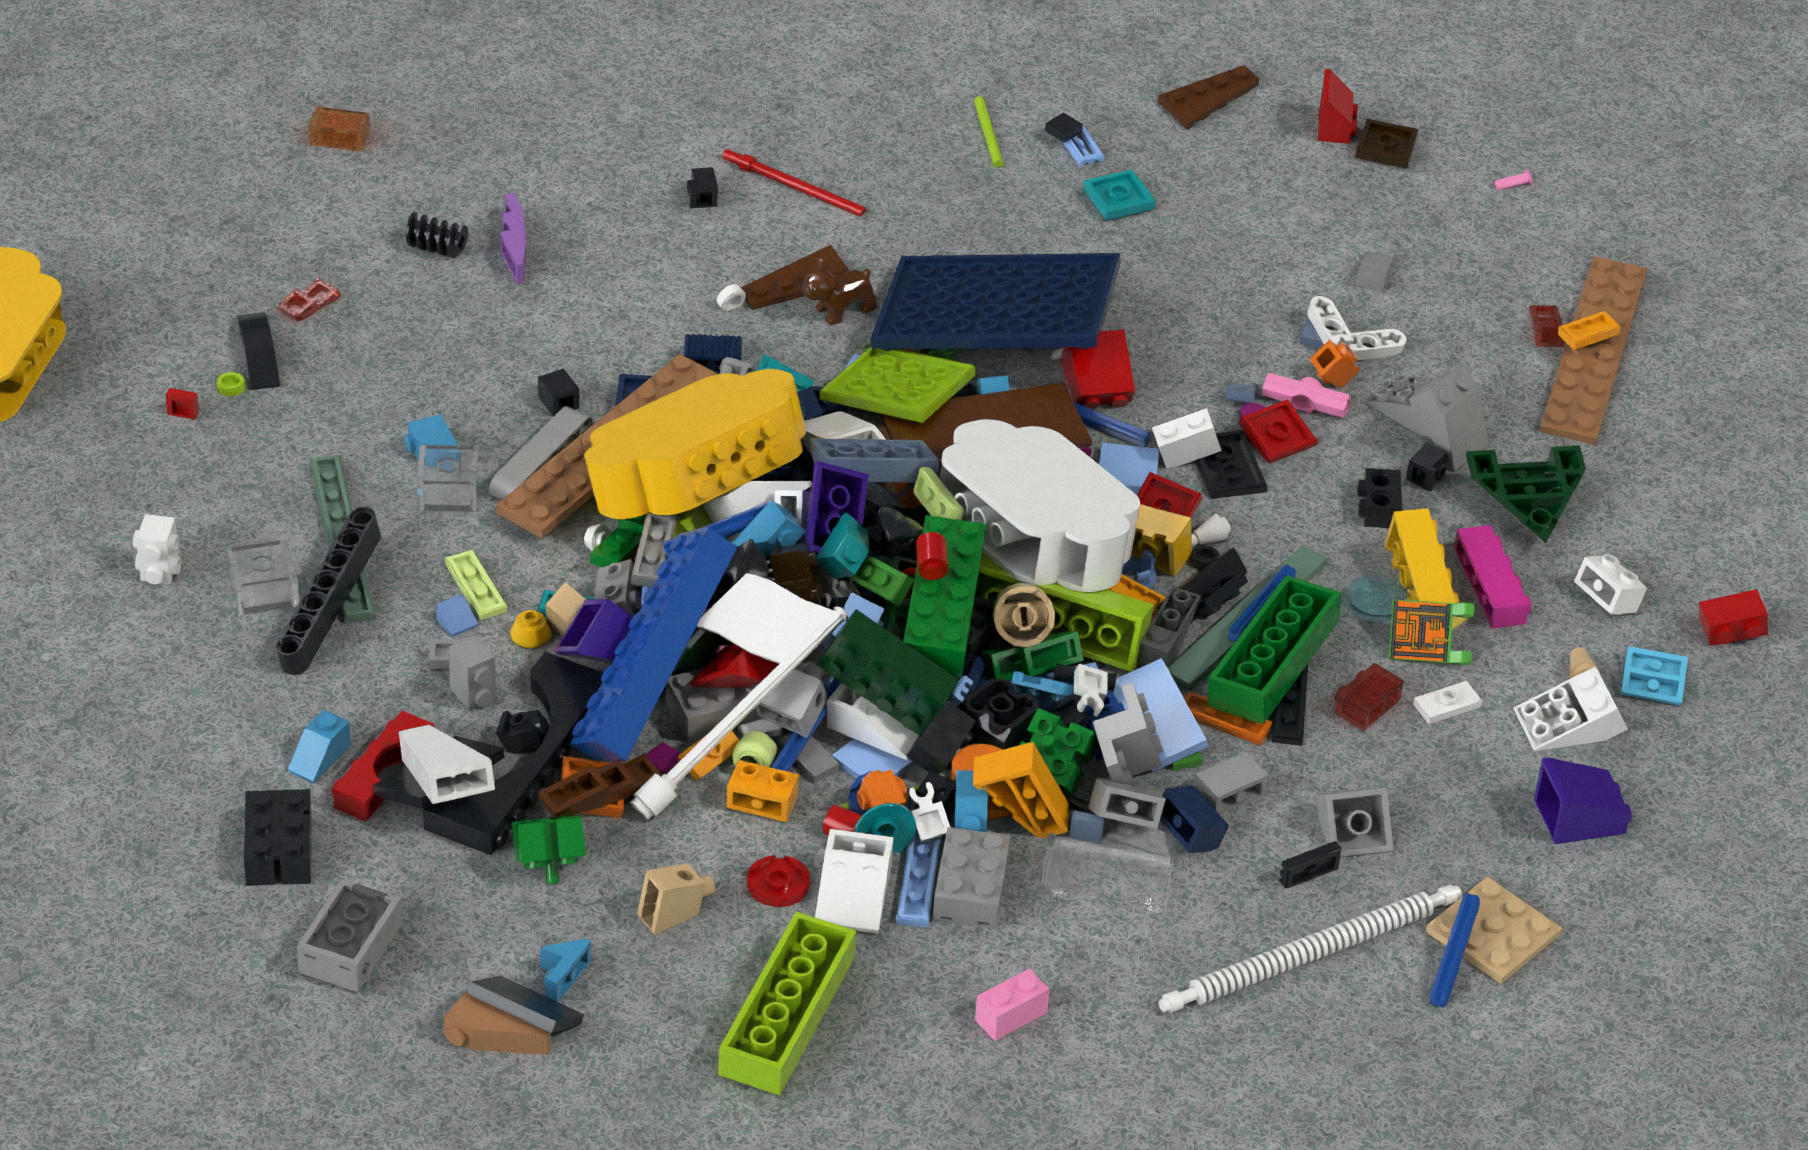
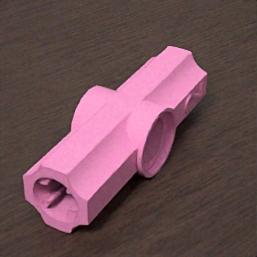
M1268 373L1262 388V396L1280 401L1288 399L1295 410L1307 411V414L1316 410L1345 418L1351 402L1349 394L1323 388L1321 383L1312 377H1305L1298 381Z

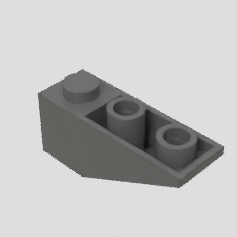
M1172 587L1140 642L1137 667L1141 668L1162 658L1167 668L1173 664L1200 602L1201 595Z

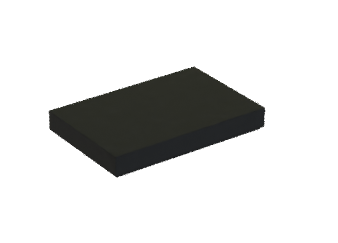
M1243 430L1216 433L1222 451L1195 460L1211 499L1267 492L1268 486Z
M503 976L472 981L467 991L469 995L550 1033L579 1026L584 1017L583 1013Z

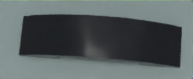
M266 313L236 315L239 332L242 337L251 390L280 387L275 350Z

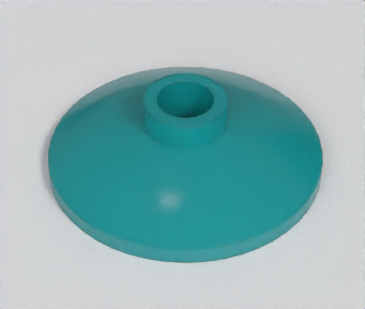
M885 803L875 806L864 813L858 820L854 832L894 837L893 853L904 850L912 841L916 832V821L911 811L905 806L896 803Z

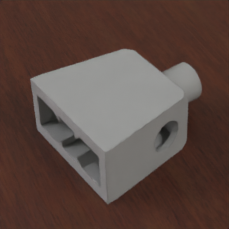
M810 661L803 672L794 669L755 707L759 717L807 738L827 701V694L820 680L825 674V670L817 666V662Z

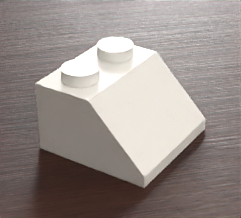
M1207 408L1152 427L1166 468H1174L1222 451Z

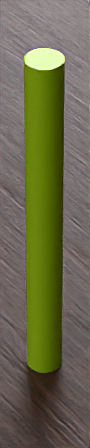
M977 96L974 98V104L993 166L1003 167L1004 162L985 100L982 96Z

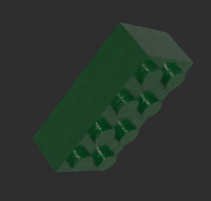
M855 609L832 638L816 664L825 670L827 674L838 679L851 688L853 692L861 695L876 705L879 710L886 712L902 723L905 728L912 730L918 735L945 705L959 681L956 677L857 609Z

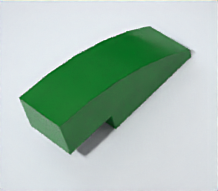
M1076 630L1048 635L1039 644L1029 647L1007 644L981 652L982 658L987 660L984 666L987 680L990 678H1000L1009 681L1012 680L1014 671L1028 676H1036L1054 670L1056 663L1071 665L1084 660L1078 631Z

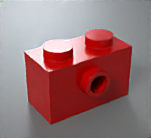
M1757 589L1699 602V621L1709 645H1724L1768 635V613Z

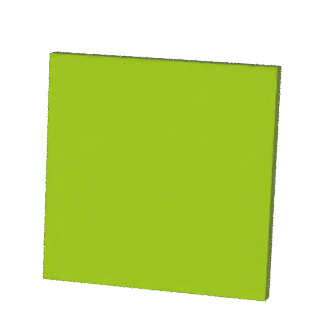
M870 347L820 390V400L923 423L975 376V366L901 349L884 351Z

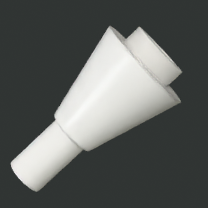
M1215 513L1193 531L1192 547L1197 544L1203 545L1228 540V533L1231 532L1226 518L1220 517Z

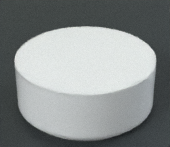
M732 284L719 293L717 303L723 311H730L744 303L746 294L739 285Z

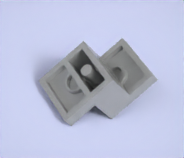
M1130 683L1121 687L1128 709L1095 720L1093 725L1112 781L1135 786L1132 776L1161 767L1162 764L1158 754L1164 751L1158 734L1152 736V734L1156 733L1157 729L1151 712L1144 713L1149 711L1143 693L1137 695L1134 684Z

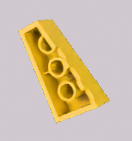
M1140 504L1131 552L1132 557L1141 559L1144 551L1148 549L1156 558L1154 568L1175 577L1191 556V518Z
M1429 508L1394 511L1385 547L1387 551H1393L1391 562L1394 569H1400L1399 583L1401 588L1408 589L1406 600L1459 603L1458 594L1453 592L1451 587V570L1446 568L1444 563L1445 551L1443 544H1439L1437 539L1436 520L1431 519Z

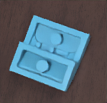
M1628 646L1620 695L1681 706L1688 657Z

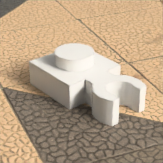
M1078 664L1074 671V694L1082 696L1077 704L1079 712H1083L1085 707L1089 705L1094 710L1093 715L1095 717L1099 715L1104 707L1103 701L1107 696L1108 672Z
M930 782L926 783L928 793L925 797H918L914 787L910 788L911 800L920 807L911 812L916 821V828L921 843L945 836L947 827H950L942 801L932 803L934 789Z

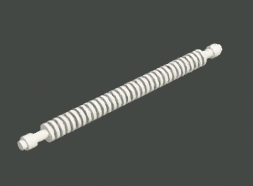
M1449 884L1439 888L1437 893L1430 896L1425 892L1414 894L1403 900L1378 908L1375 911H1370L1354 919L1344 921L1333 927L1279 946L1269 952H1264L1222 968L1219 971L1191 980L1189 982V989L1181 992L1174 990L1164 994L1162 999L1159 1000V1007L1162 1012L1168 1011L1173 1013L1183 1009L1184 1004L1194 1000L1199 1005H1202L1213 999H1218L1220 996L1223 997L1234 991L1244 989L1249 985H1254L1256 982H1262L1270 977H1275L1291 969L1303 966L1306 963H1311L1313 960L1316 961L1327 955L1352 947L1355 944H1360L1376 936L1401 928L1404 925L1414 923L1433 915L1434 907L1440 905L1446 907L1454 904L1458 898L1462 897L1461 889L1457 885Z

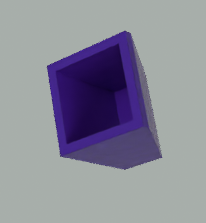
M609 599L584 600L554 652L562 656L613 663L616 657L615 650L618 644L627 637L630 631L629 623L633 616Z
M1549 757L1542 758L1534 801L1554 844L1626 834L1628 823L1632 820L1631 809L1628 804L1624 803L1620 786L1617 782H1614L1609 770Z

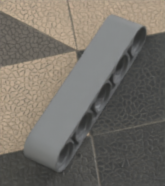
M563 407L495 474L489 486L490 495L500 500L505 498L593 425V418L570 407Z

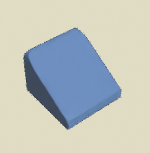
M462 594L436 605V619L451 637L478 626Z

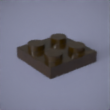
M1366 119L1355 158L1408 168L1419 129Z

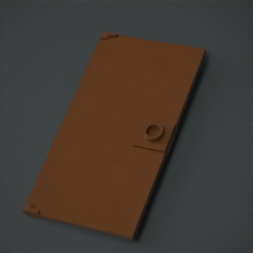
M1065 382L949 399L923 423L880 413L881 420L891 440H923L940 460L939 468L942 465L943 451L953 445L955 429L964 423L982 419L1006 422L1015 428L1027 426L1044 427L1060 433L1078 448L1092 446V440L1072 401Z

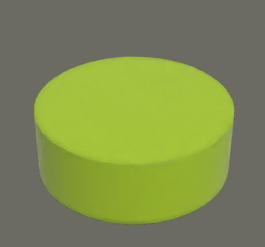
M236 372L224 373L216 380L217 391L224 396H237L243 393L246 388L245 378Z

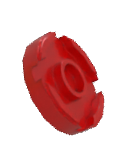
M772 855L757 860L749 868L746 880L748 892L760 903L772 907H786L800 902L808 894L811 886L809 870L802 862L789 856H784L783 859Z

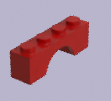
M403 710L394 720H390L380 736L370 742L364 754L359 759H355L347 773L334 783L332 787L334 808L367 822L384 802L383 798L374 795L373 785L381 781L377 776L388 766L403 762L399 731L426 725L434 727V723Z

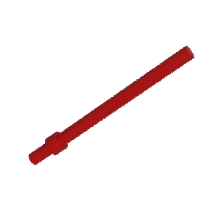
M725 149L722 154L723 159L739 165V168L744 171L756 172L860 217L866 212V207L757 162V159L748 154L741 155L729 149Z

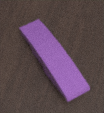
M510 193L504 195L505 213H502L500 252L517 285L523 284L526 269V227L516 194Z

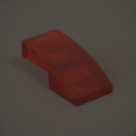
M318 277L304 291L296 287L277 304V308L294 320L301 321L341 296L337 288Z

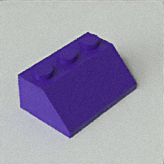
M815 461L804 542L809 543L810 551H815L816 555H818L844 513H848L861 526L863 525L869 474Z

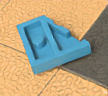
M1014 671L1012 684L1022 688L1021 694H1028L1039 698L1041 692L1052 695L1051 700L1058 702L1074 693V685L1042 677L1028 676Z

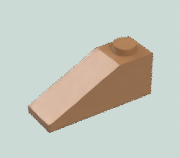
M467 991L444 1016L445 1037L455 1046L463 1045L472 1050L548 1055L551 1051L550 1032L469 995Z

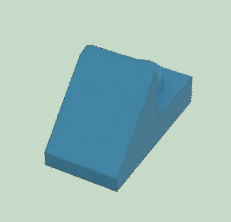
M585 938L548 945L540 949V967L548 970L544 978L546 997L559 1002L591 962L590 940Z

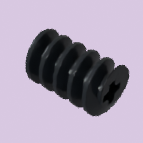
M411 213L406 227V242L408 246L413 248L418 246L421 250L427 248L431 253L438 251L440 255L445 256L448 254L453 259L461 254L469 236L467 226L464 225L459 232V225L457 223H453L450 229H448L449 223L447 220H443L440 226H438L439 221L436 217H433L428 224L427 215L423 214L418 221V213Z

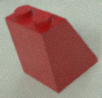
M1124 329L1101 331L1097 347L1080 349L1078 347L1063 348L1060 360L1075 403L1090 409H1096L1101 404L1122 407L1132 401L1135 386Z

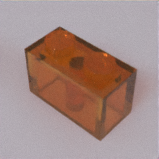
M316 106L309 124L310 145L363 152L370 135V115L365 112Z

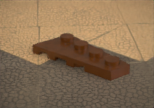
M1243 65L1158 95L1157 102L1188 130L1194 126V123L1209 117L1213 111L1225 107L1229 101L1239 98L1258 86L1259 78Z
M828 245L742 286L741 289L746 294L745 301L752 310L804 297L801 286L805 282L807 274L817 270L818 258L824 260L827 270L831 274L839 275L848 272L849 269L832 245Z

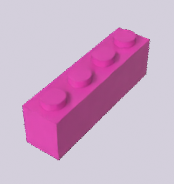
M1491 525L1457 529L1454 551L1491 628L1526 624L1527 616L1531 613V601L1529 596H1525L1522 590L1519 576H1515L1512 570L1510 557L1505 555L1500 537L1495 535Z

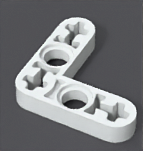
M1316 296L1311 299L1307 315L1323 344L1329 339L1337 345L1340 342H1344L1357 354L1358 360L1382 358L1397 355L1403 351L1407 339L1399 330L1384 329L1350 333L1336 306L1330 299L1323 296ZM1326 326L1333 327L1338 331H1331ZM1362 343H1368L1374 348L1366 347Z

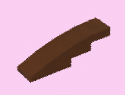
M644 753L625 764H622L618 759L598 770H595L591 765L539 791L538 797L555 818L578 814L633 796L655 773L660 777L662 774Z

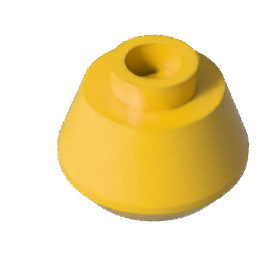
M527 610L517 616L511 627L510 635L517 645L533 649L545 645L551 639L552 628L541 612Z

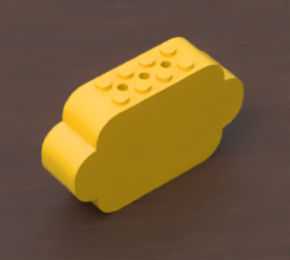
M0 247V422L11 418L18 412L66 335V326L62 321L60 300L62 298V288L60 283L52 276L41 273L40 261L34 254L10 247Z
M778 369L759 370L743 376L732 373L709 376L595 429L590 435L592 447L585 452L584 458L599 513L612 519H629L649 512L656 515L682 513L796 459L803 451L800 439L806 434V427L794 377L791 373Z

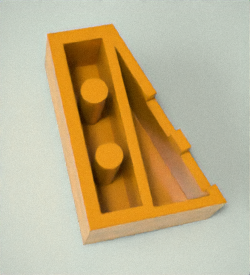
M1034 742L974 758L973 786L978 790L984 789L993 797V802L999 807L1005 806L1013 813V819L1035 837L1047 838L1068 832L1069 803Z

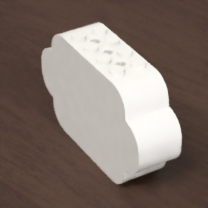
M991 419L964 423L955 429L953 445L947 447L942 454L939 479L964 509L961 520L986 524L982 551L985 555L1016 580L1033 585H1048L1057 582L1061 586L1074 591L1096 592L1111 588L1119 583L1123 564L1131 557L1140 508V500L1134 492L1063 435L1054 430L1038 426L1015 428L1006 422Z

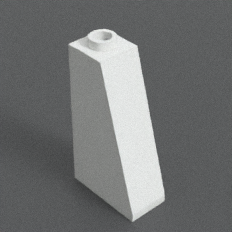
M430 725L399 731L402 761L433 804L495 790L490 758Z

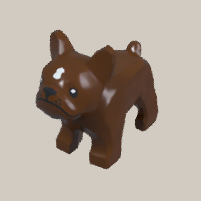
M818 258L817 270L807 274L806 280L801 286V291L806 298L819 301L815 307L819 313L828 310L825 321L831 326L842 322L844 309L857 299L863 303L860 309L862 313L865 314L876 309V297L869 280L871 274L869 269H865L863 272L852 270L839 275L831 274L827 270L824 260Z

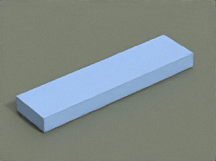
M916 828L915 835L910 844H908L896 924L928 928L942 837L921 843Z

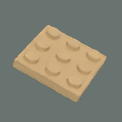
M1488 876L1467 892L1480 898V906L1463 958L1500 984L1511 977L1562 933L1563 928ZM1463 896L1426 926V932L1445 946H1447Z

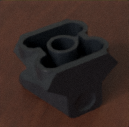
M990 678L967 695L959 706L960 710L976 720L970 730L974 735L968 744H989L1004 750L1019 746L1021 741L1029 743L1032 736L1027 729L1039 708L1037 707L1036 699L1028 694L1015 693L1012 683L1008 680Z

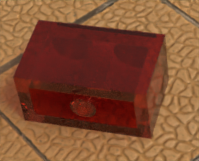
M1373 663L1365 671L1361 670L1347 686H1342L1335 695V714L1365 731L1401 700L1404 680L1380 665Z

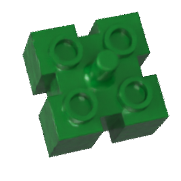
M1038 708L1027 729L1032 736L1030 742H1034L1061 791L1073 796L1084 776L1079 767L1082 761L1090 764L1099 746L1098 738L1094 731L1073 722L1070 723L1067 729L1059 716Z
M574 814L556 818L549 817L511 822L515 860L523 863L524 867L527 868L545 867L547 884L559 883L557 863L560 865L578 863L579 856H586L583 823L580 816Z

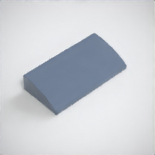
M810 438L809 445L814 463L815 461H820L869 474L868 482L916 483L921 467H930L938 476L940 460L923 440Z

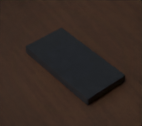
M458 736L452 737L490 758L492 766L505 758L503 747ZM407 766L373 785L374 795L377 797L419 808H424L432 803Z

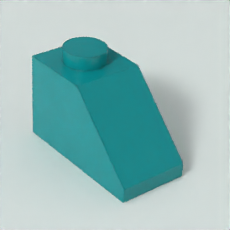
M844 513L817 555L818 564L835 579L855 575L869 553L868 531L848 513Z

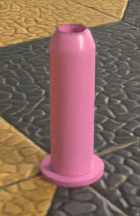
M1525 170L1522 174L1496 180L1493 186H1496V190H1503L1527 183L1532 185V176L1529 170Z

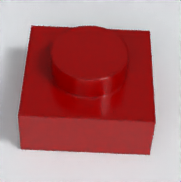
M169 388L165 395L167 415L195 420L199 413L197 393Z

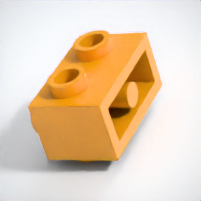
M738 760L727 785L726 808L787 822L798 798L799 774Z

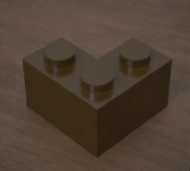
M809 543L773 548L770 553L775 583L803 600L820 605V599L823 598V588L821 580L816 581L814 569H818L817 555L815 551H810Z

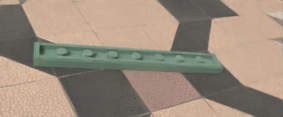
M339 455L310 458L329 549L352 512ZM365 568L342 606L345 623L375 620V612Z
M1304 545L1300 547L1167 668L1175 683L1190 691L1221 662L1235 643L1227 637L1229 628L1283 565H1289L1291 568L1294 567L1297 571L1295 574L1296 578L1308 582L1327 565V558Z

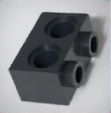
M1365 468L1364 480L1359 479L1357 496L1363 497V499L1359 500L1358 516L1364 517V527L1389 528L1394 511L1403 510L1400 470Z

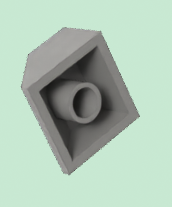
M1387 787L1316 794L1319 823L1328 844L1336 841L1342 848L1340 857L1394 851Z

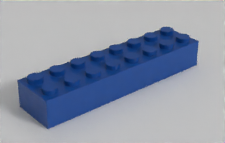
M709 527L684 532L674 538L670 546L672 551L668 559L662 562L657 570L658 578L656 582L644 594V604L640 612L631 619L629 623L630 631L627 637L618 644L615 650L616 657L612 665L607 667L601 676L602 684L598 692L594 693L587 703L588 711L584 718L574 727L572 732L574 737L570 746L590 759L610 763L618 759L620 762L627 760L729 565L737 546Z

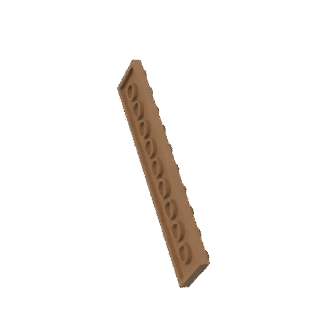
M1593 256L1573 322L1605 311L1621 326L1620 334L1577 350H1573L1566 343L1539 432L1596 445L1646 277L1647 268Z
M679 354L496 504V514L543 539L594 496L584 454L592 447L590 435L595 429L698 380L718 375V373Z

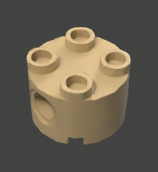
M1017 583L1006 587L998 593L993 604L992 617L996 630L1004 640L1014 646L1029 647L1039 644L1051 632L1054 626L1055 612L1051 600L1041 588L1029 583Z

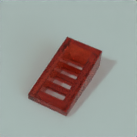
M1556 305L1529 306L1535 346L1563 347L1564 340L1558 335L1559 326L1563 325L1558 307ZM1538 315H1546L1552 317H1539Z

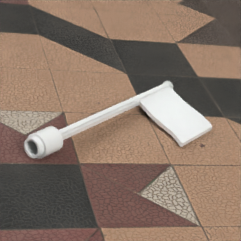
M746 573L700 618L696 628L719 634L747 652L779 665L668 774H663L660 777L655 773L633 794L635 798L630 802L632 807L639 814H643L646 820H649L652 816L656 817L677 797L674 791L677 788L676 784L843 621L848 620L846 611L841 607H834V610L803 600L771 580Z

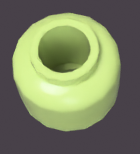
M761 731L748 732L739 740L732 754L733 763L736 767L738 760L771 767L777 756V746L774 740L766 733Z

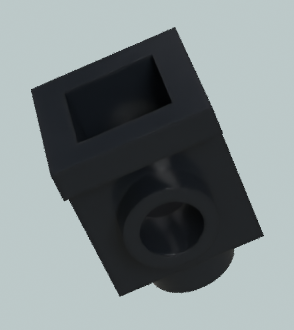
M713 167L692 169L691 180H687L690 209L717 207L718 186Z
M1426 442L1409 460L1406 480L1428 491H1432L1435 479L1441 480L1447 470V465L1445 464L1448 460L1447 451Z
M539 710L519 712L511 715L509 711H504L496 735L508 753L519 754L534 751L543 742L549 724Z

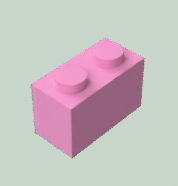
M1029 968L978 995L975 1021L996 1041L1045 1015L1048 1011L1050 989Z

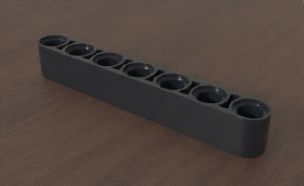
M359 507L349 514L279 637L275 648L281 668L285 673L299 675L308 669L377 546L381 533L375 511L372 508Z

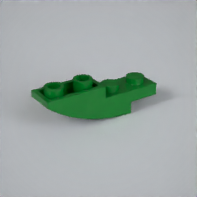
M647 514L629 519H619L618 528L591 552L590 563L599 567H606L629 559L633 562L634 551L639 547Z

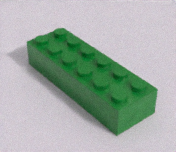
M926 515L923 534L936 532L945 537L949 570L941 579L927 580L919 575L918 568L916 567L903 642L954 677L962 678L986 524Z
M1286 575L1209 676L1207 706L1264 724L1339 622L1341 592Z

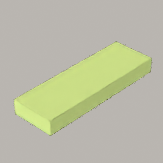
M921 467L913 491L915 496L931 516L961 520L964 512L962 506L930 467Z
M473 550L445 558V565L479 620L507 612V605Z

